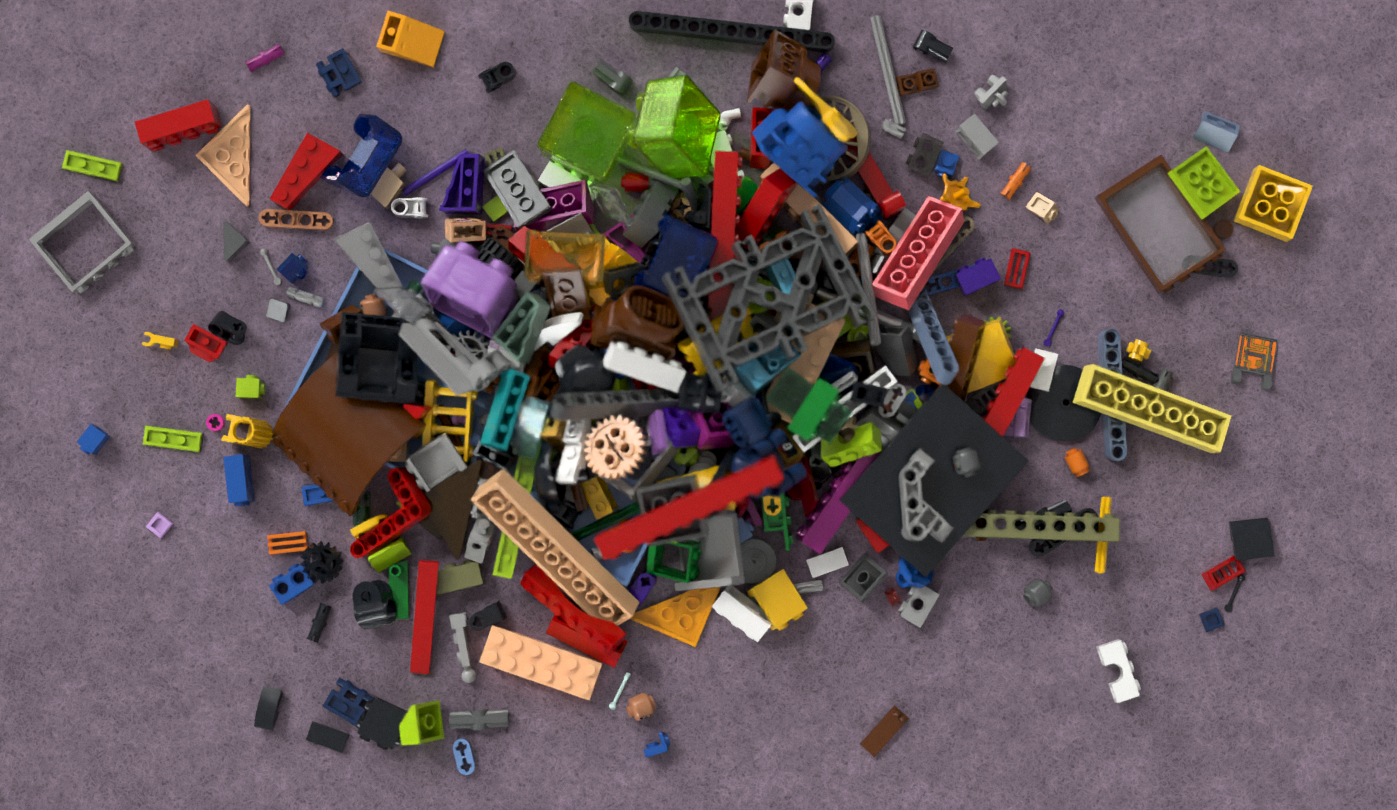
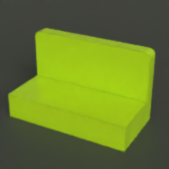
M402 537L370 555L368 561L379 573L411 555L405 539Z

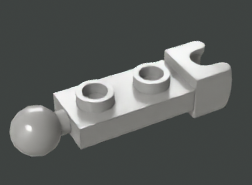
M466 612L449 615L451 628L456 630V633H453L455 645L458 644L460 651L457 652L458 663H462V667H464V671L461 674L462 680L466 683H472L476 680L477 674L471 668L472 663L465 627L468 626Z

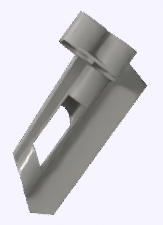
M418 319L413 324L403 323L399 332L401 338L456 396L472 390H483L510 364L499 350L491 353L488 352L479 360L438 322H433L429 319ZM430 331H437L454 348L455 356Z

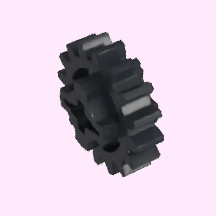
M320 541L317 545L312 543L310 547L304 550L305 553L301 555L304 561L300 565L305 566L302 572L309 573L308 579L313 577L314 583L320 579L321 584H324L326 580L331 582L333 577L339 576L338 572L343 569L339 564L343 560L338 558L341 552H335L336 546L330 548L329 542L324 546L323 542Z

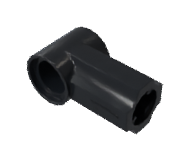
M925 30L920 31L912 46L914 50L918 49L924 55H930L946 63L953 50V47L939 41L932 33Z

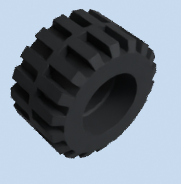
M488 237L477 250L479 252L477 260L489 265L493 259H496L509 266L513 270L510 276L512 280H515L521 271L525 269L524 264L515 255L493 238Z

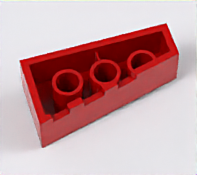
M307 133L272 193L270 200L287 210H292L344 154L335 147Z
M781 168L763 179L740 219V226H736V234H739L741 242L746 237L752 235L756 245L759 246L763 240L762 236L769 230L772 221L798 183ZM741 244L743 247H745V248L748 250V247H747L746 244H745V245Z

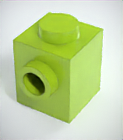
M246 375V378H236L235 397L262 399V395H265L266 384L263 383L262 379H258V375Z

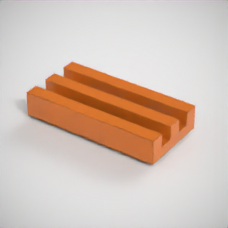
M306 531L267 535L269 554L304 551L308 547ZM303 535V539L281 542L272 541V539ZM299 543L304 545V547L273 550V546Z

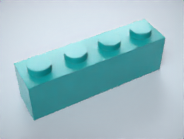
M514 369L503 371L480 444L495 450H507L530 378L529 375Z

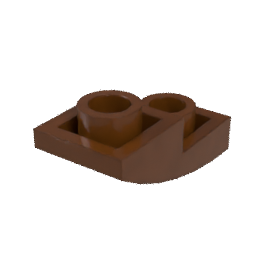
M935 68L895 78L899 96L939 87Z

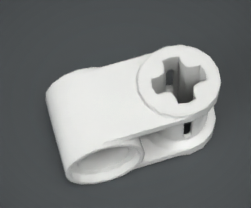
M398 198L392 202L391 210L395 216L400 218L426 219L428 218L426 214L428 198ZM398 204L405 205V210L401 213L395 210Z

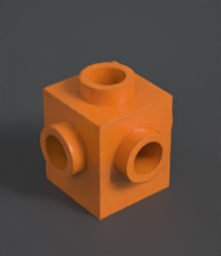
M928 358L925 361L922 360L917 368L920 371L918 374L921 377L920 381L927 385L933 383L939 386L941 383L937 381L934 374L929 372L931 365Z

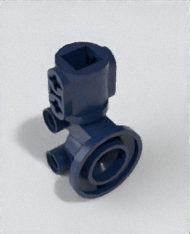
M749 397L723 412L724 425L736 445L741 447L734 455L732 473L775 454L785 474L782 484L773 488L770 485L763 488L764 492L753 496V494L748 496L763 498L772 494L775 497H779L806 478V470L799 463L784 469L783 460L775 451L787 443L786 434L780 429L771 432V420L757 398Z

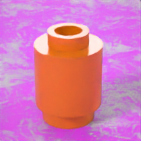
M1074 447L1066 451L1067 455L1064 459L1072 474L1079 477L1090 471L1088 468L1089 463L1082 449L1077 450Z

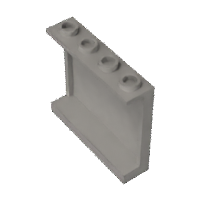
M728 510L717 512V515L714 516V512H710V516L706 518L709 529L707 536L690 539L700 542L701 556L697 566L699 567V574L690 583H675V591L745 583L737 513L728 514ZM679 546L681 570L687 571L689 548Z

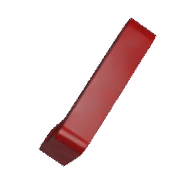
M857 136L850 138L848 141L857 143ZM847 145V151L858 157V147ZM869 152L866 162L857 174L860 178H863L864 186L873 195L874 202L885 216L883 218L888 220L902 212L906 203L898 190L895 192L891 190ZM847 155L850 161L856 162L855 159Z
M406 467L393 468L387 475L388 481L403 508L354 541L350 546V553L353 557L363 558L376 553L430 514L431 507L427 498L418 486L413 473L411 474Z

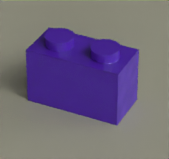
M985 257L974 262L975 266L968 268L966 265L957 270L958 274L954 278L963 297L1001 279L991 258L988 260Z

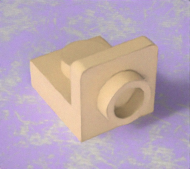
M1038 192L1035 193L1026 206L1028 211L1042 218L1047 224L1058 215L1059 208L1056 203Z

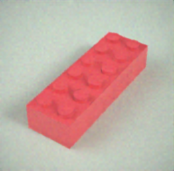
M930 196L927 197L874 280L872 287L876 298L906 310L911 308L965 222L962 208Z

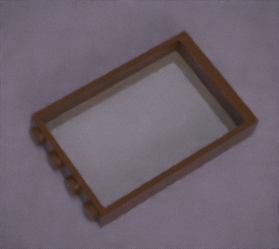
M1162 155L1148 162L1095 198L1158 294L1162 291L1164 293L1169 292L1175 288L1174 283L1186 281L1191 277L1189 273L1194 270L1197 273L1207 267L1205 263L1210 260L1215 262L1223 257L1221 253L1226 250L1205 218L1201 220L1167 174L1172 169Z

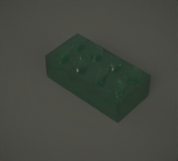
M788 366L765 400L791 418H794L814 387V384ZM839 401L836 402L835 406L832 404L827 409L830 412L824 423L820 421L817 425L819 431L816 435L831 444L853 412Z

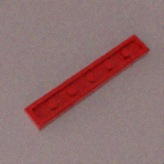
M419 560L410 664L411 673H430L439 561Z

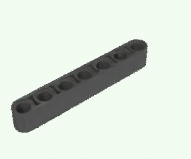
M667 389L558 394L553 402L551 416L561 421L611 418V416L616 418L619 416H651L656 410L663 411V408L678 407L680 391L678 390L676 393Z

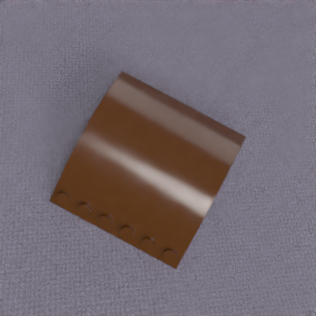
M336 353L305 381L288 402L276 422L272 442L290 460L297 464L299 469L306 473L315 485L319 486L330 499L334 500L343 512H346L351 517L357 511L360 503L359 499L379 470L412 437L418 439L422 436L426 424L421 419H415L403 407L405 404L400 402H382L380 400H362L359 398L335 396Z

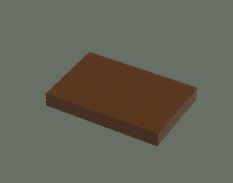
M582 267L543 269L542 274L551 306L552 317L581 312L584 315L582 320H591L592 312Z

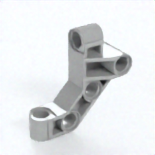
M918 449L899 473L903 522L901 533L904 539L914 541L923 539L929 532L933 538L942 543L954 527H951L941 515L922 500L920 479L929 466L935 462L922 449ZM907 471H911L914 475L911 482L905 477ZM910 498L916 502L914 509L908 507L907 503ZM913 527L916 529L915 536H913L912 534Z

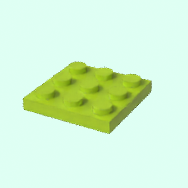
M1207 146L1167 173L1201 220L1240 193V190Z

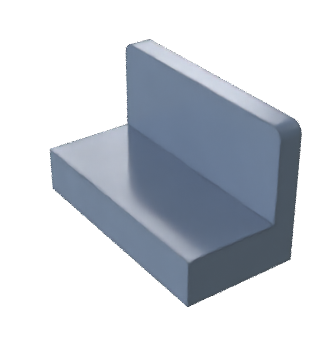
M1204 111L1194 139L1229 152L1238 136L1240 125Z

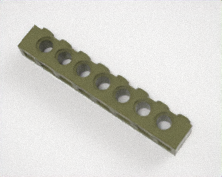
M986 510V514L982 513L978 519H986L987 526L984 529L977 528L976 520L962 536L1119 542L1120 518H1116V514H1104L1103 518L1096 517V514L1084 513V517H1076V513H1064V516H1056V512H1045L1043 516L1037 515V512L1025 511V515H1017V511H1005V514H998L997 510ZM999 519H1004L1007 522V526L1003 530L996 528V521ZM1024 520L1026 528L1024 530H1017L1015 528L1016 521ZM1038 520L1046 523V528L1043 531L1035 529V523ZM1057 521H1063L1066 528L1064 531L1058 532L1055 530L1054 524ZM1080 521L1085 524L1086 528L1083 532L1075 531L1074 524ZM1095 523H1103L1105 531L1102 533L1095 532Z

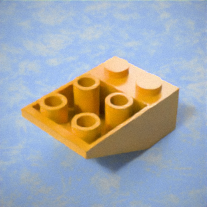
M387 11L376 47L380 52L434 68L445 31L408 16Z

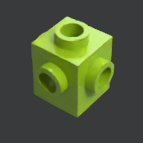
M697 444L691 447L678 448V452L673 457V460L679 466L683 464L689 467L696 464L702 454L697 450L699 448ZM687 448V453L682 455L681 453Z

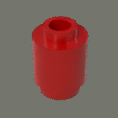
M625 173V176H621V188H625V192H643V190H648V176L642 173Z

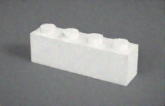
M611 341L603 359V365L607 369L676 393L678 392L686 373L680 362L675 360L668 362L658 354L651 356L646 354L647 351L636 347L634 350L629 348V345L624 342L618 341V343H614Z

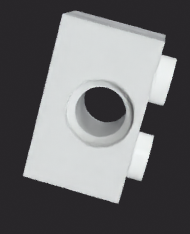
M786 0L785 7H789L788 14H784L783 26L810 30L813 0ZM800 8L803 14L797 16L793 13V10Z

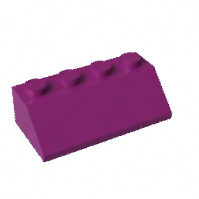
M586 179L540 189L552 210L526 227L529 230H534L538 236L548 234L547 230L579 213H582L588 225L594 224V206ZM514 222V228H515L516 231L518 232V231H519V228L517 227V225H516L515 222Z

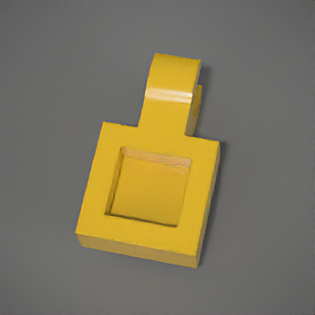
M144 332V335L151 338L148 343L142 342V345L146 347H152L156 343L160 344V348L171 350L172 347H178L179 340Z

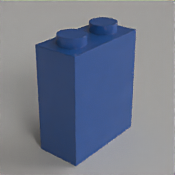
M244 454L223 456L228 503H234V506L238 507L250 506V502L255 501L250 456Z

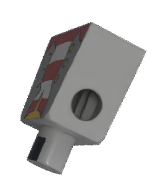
M480 517L476 519L468 539L464 558L483 564L495 534L496 524L493 521ZM476 543L481 545L480 549L475 548Z

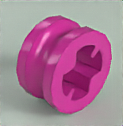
M212 414L207 418L206 425L212 431H220L224 427L225 421L222 416ZM215 417H217L220 425H216V428H213L211 420H215Z

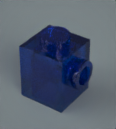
M291 253L277 270L289 282L294 284L298 279L302 280L308 274L306 271L309 268L306 265L308 261L300 254L296 256L294 253Z

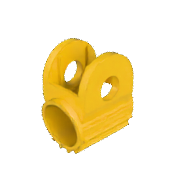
M226 414V420L231 421L228 436L223 435L221 441L262 449L267 447L270 441L273 440V428H271V424H268L267 421ZM239 423L249 424L246 439L236 436V428Z

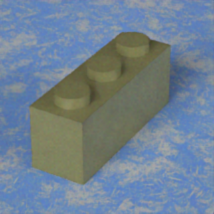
M468 559L463 561L464 565L456 566L455 563L444 565L445 569L438 571L437 595L485 584L480 563Z

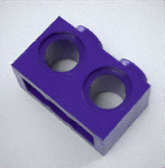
M678 407L663 408L666 435L674 447L696 446L701 430L687 411L678 410Z

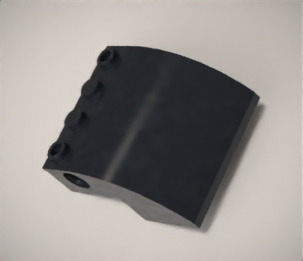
M342 312L338 341L335 396L414 404L417 390L418 354L401 338L399 332L403 323L413 324L417 319Z

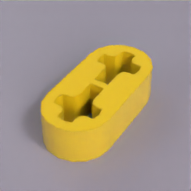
M769 495L763 497L764 510L768 515L774 516L780 513V496ZM770 499H774V504L778 505V507H775V511L767 508L770 505Z

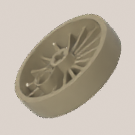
M819 96L826 104L832 103V108L836 104L846 106L843 110V117H845L850 109L853 119L849 122L854 124L858 133L856 135L857 143L846 142L847 145L858 147V157L847 150L844 152L855 159L856 162L848 169L841 157H839L838 160L845 171L835 175L833 167L831 176L827 177L828 181L825 183L831 184L837 180L843 181L842 178L844 177L850 178L861 169L870 152L871 131L864 114L853 103L836 96Z

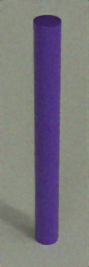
M466 149L402 189L406 196L457 164L460 154H469Z

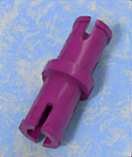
M277 44L265 52L261 51L259 55L245 61V63L248 65L247 67L250 72H253L265 64L269 65L271 61L285 54L281 46Z

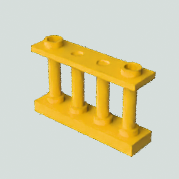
M430 379L426 381L425 405L432 406L433 408L424 417L426 426L423 431L422 447L434 440L437 433L443 434L446 432V434L464 435V447H455L460 454L464 455L463 462H468L471 460V457H474L472 453L475 446H472L474 404L478 398V391L472 390L458 395L459 397H467L466 409L442 407L436 404L439 395H456L450 388L440 387L438 380ZM438 414L466 416L465 428L439 426L435 423L436 416Z

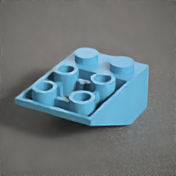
M789 342L790 347L796 355L788 361L778 343L774 351L738 368L732 367L738 379L753 396L771 383L801 356L791 342ZM750 345L748 347L751 353H756L755 346Z

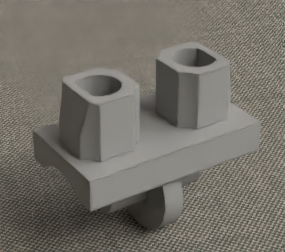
M991 75L987 80V85L991 88L987 92L983 88H979L974 93L975 98L984 111L991 105L996 107L998 104L1002 106L1007 104L1005 97L1008 95L1006 90L1009 86L1006 83L1007 79L1003 76L999 78Z

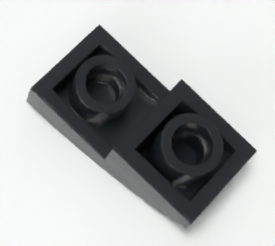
M263 686L255 715L254 727L273 731L279 715L277 710L283 695L282 690Z

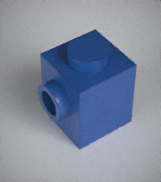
M90 424L77 443L81 445L80 450L87 455L90 453L97 455L111 436L97 425Z

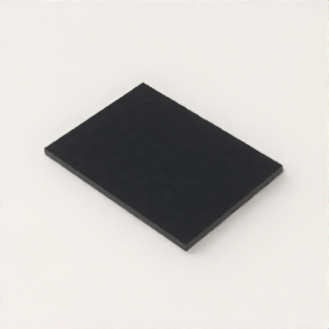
M941 384L841 496L839 501L926 577L1029 460L946 385ZM971 447V450L977 451L981 467L976 470V475L965 477L964 474L956 472L953 456L956 455V451ZM918 449H922L935 461L920 479L922 500L941 515L951 527H954L942 543L933 538L929 532L923 539L914 541L904 539L901 533L903 522L899 473ZM907 471L905 477L911 482L914 475L911 471ZM910 498L907 503L908 507L914 509L916 502ZM914 527L912 528L913 536L916 535V529Z

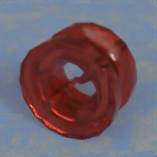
M893 587L890 588L889 592H884L892 607L895 606L896 602H901Z

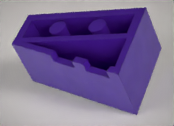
M460 154L452 174L451 183L445 192L446 196L443 204L440 205L439 211L446 214L482 215L483 170L485 167V158L480 154Z

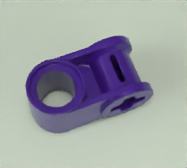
M643 571L629 587L628 591L639 601L637 608H639L656 583V575ZM648 576L650 580L647 584H645L644 578Z

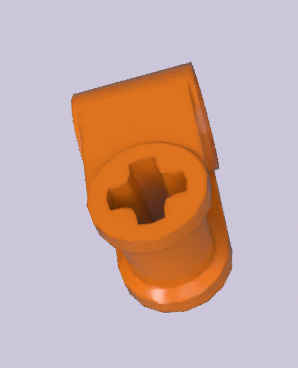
M878 220L873 228L864 232L872 244L885 257L889 258L896 248L897 242L885 225ZM891 243L894 245L891 250L884 249L886 244Z

